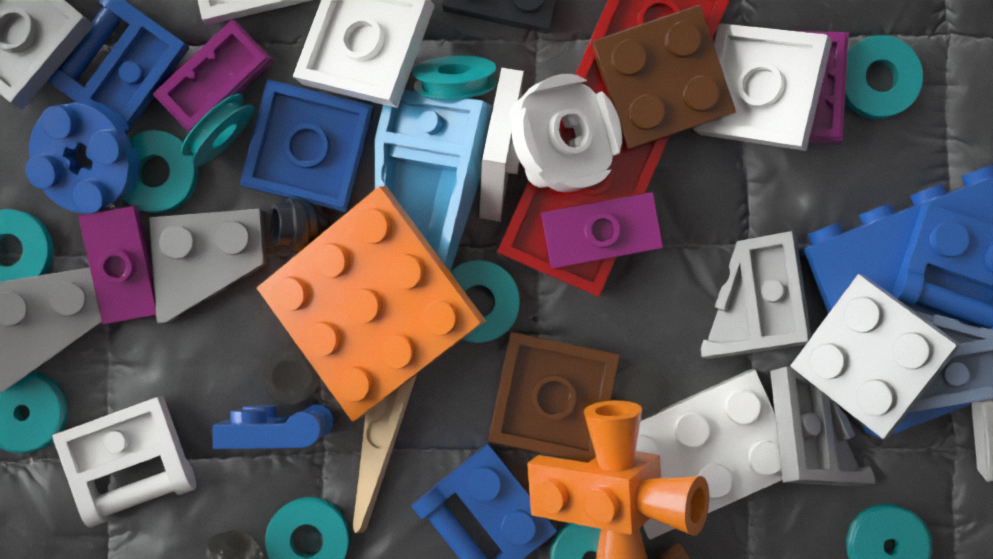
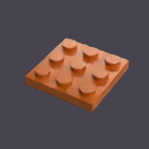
M387 186L376 188L257 287V290L352 422L362 418L486 322L485 318Z

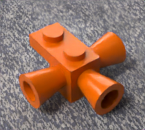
M603 401L589 405L584 409L585 419L596 457L590 462L586 463L538 455L527 463L531 515L599 528L600 535L596 559H648L639 528L650 518L695 536L702 530L708 514L709 486L703 476L661 478L660 455L636 451L642 407L629 401Z

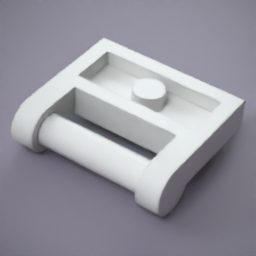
M164 396L150 399L52 435L79 514L88 528L107 522L111 514L168 493L175 492L177 495H182L196 489L194 471L189 461L185 458ZM161 456L166 471L104 494L97 490L94 479Z

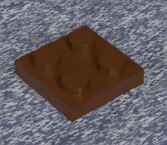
M701 5L592 41L591 47L608 97L614 105L620 120L622 139L626 151L736 113Z
M510 332L488 441L590 462L596 457L585 419L584 409L598 402L611 401L620 354Z

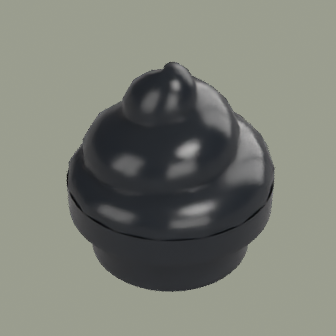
M287 197L285 203H274L272 206L271 234L274 246L287 247L289 252L302 251L309 243L320 236L321 231L327 230L330 226L324 214L316 211L312 204L303 201L301 198Z

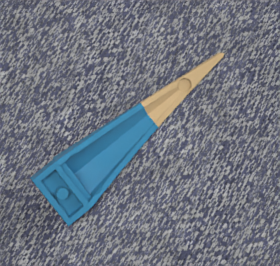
M404 90L398 108L387 105L382 107L375 137V189L379 186H387L442 262L451 271L481 179L482 162L480 161L493 106L481 100L467 98L434 99L422 96L415 91ZM416 376L365 415L353 520L355 533H363L368 527Z

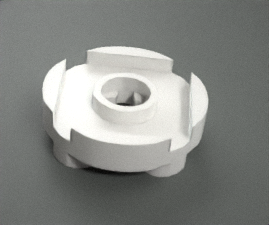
M558 74L551 76L529 88L525 95L511 107L512 139L516 154L525 168L528 180L539 188L550 187L556 191L573 192L595 185L607 177L612 170L607 169L611 165L613 156L620 153L622 130L614 105L602 91L595 94L590 87L582 84L588 80L578 75ZM561 119L565 128L573 127L576 133V138L569 141V146L564 143L559 134Z

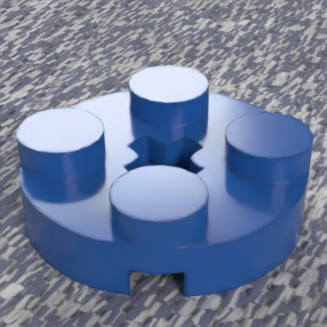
M84 100L51 106L43 111L33 127L29 140L30 159L26 164L25 171L30 183L36 188L43 189L44 193L62 208L72 212L91 214L120 202L130 194L139 175L140 157L138 148L131 149L130 140L124 132L130 129L124 119L113 109L102 103ZM83 144L87 147L86 156L93 161L92 167H81L77 161L76 149L80 148Z

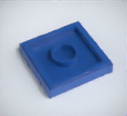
M267 79L240 186L285 198L298 197L312 205L344 213L349 212L375 111L374 106Z

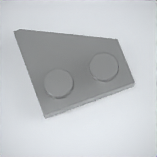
M786 366L770 371L783 483L856 487L875 484V477L871 467L859 468L847 443V439H851L855 436V433L847 415L842 412L838 403L792 367Z

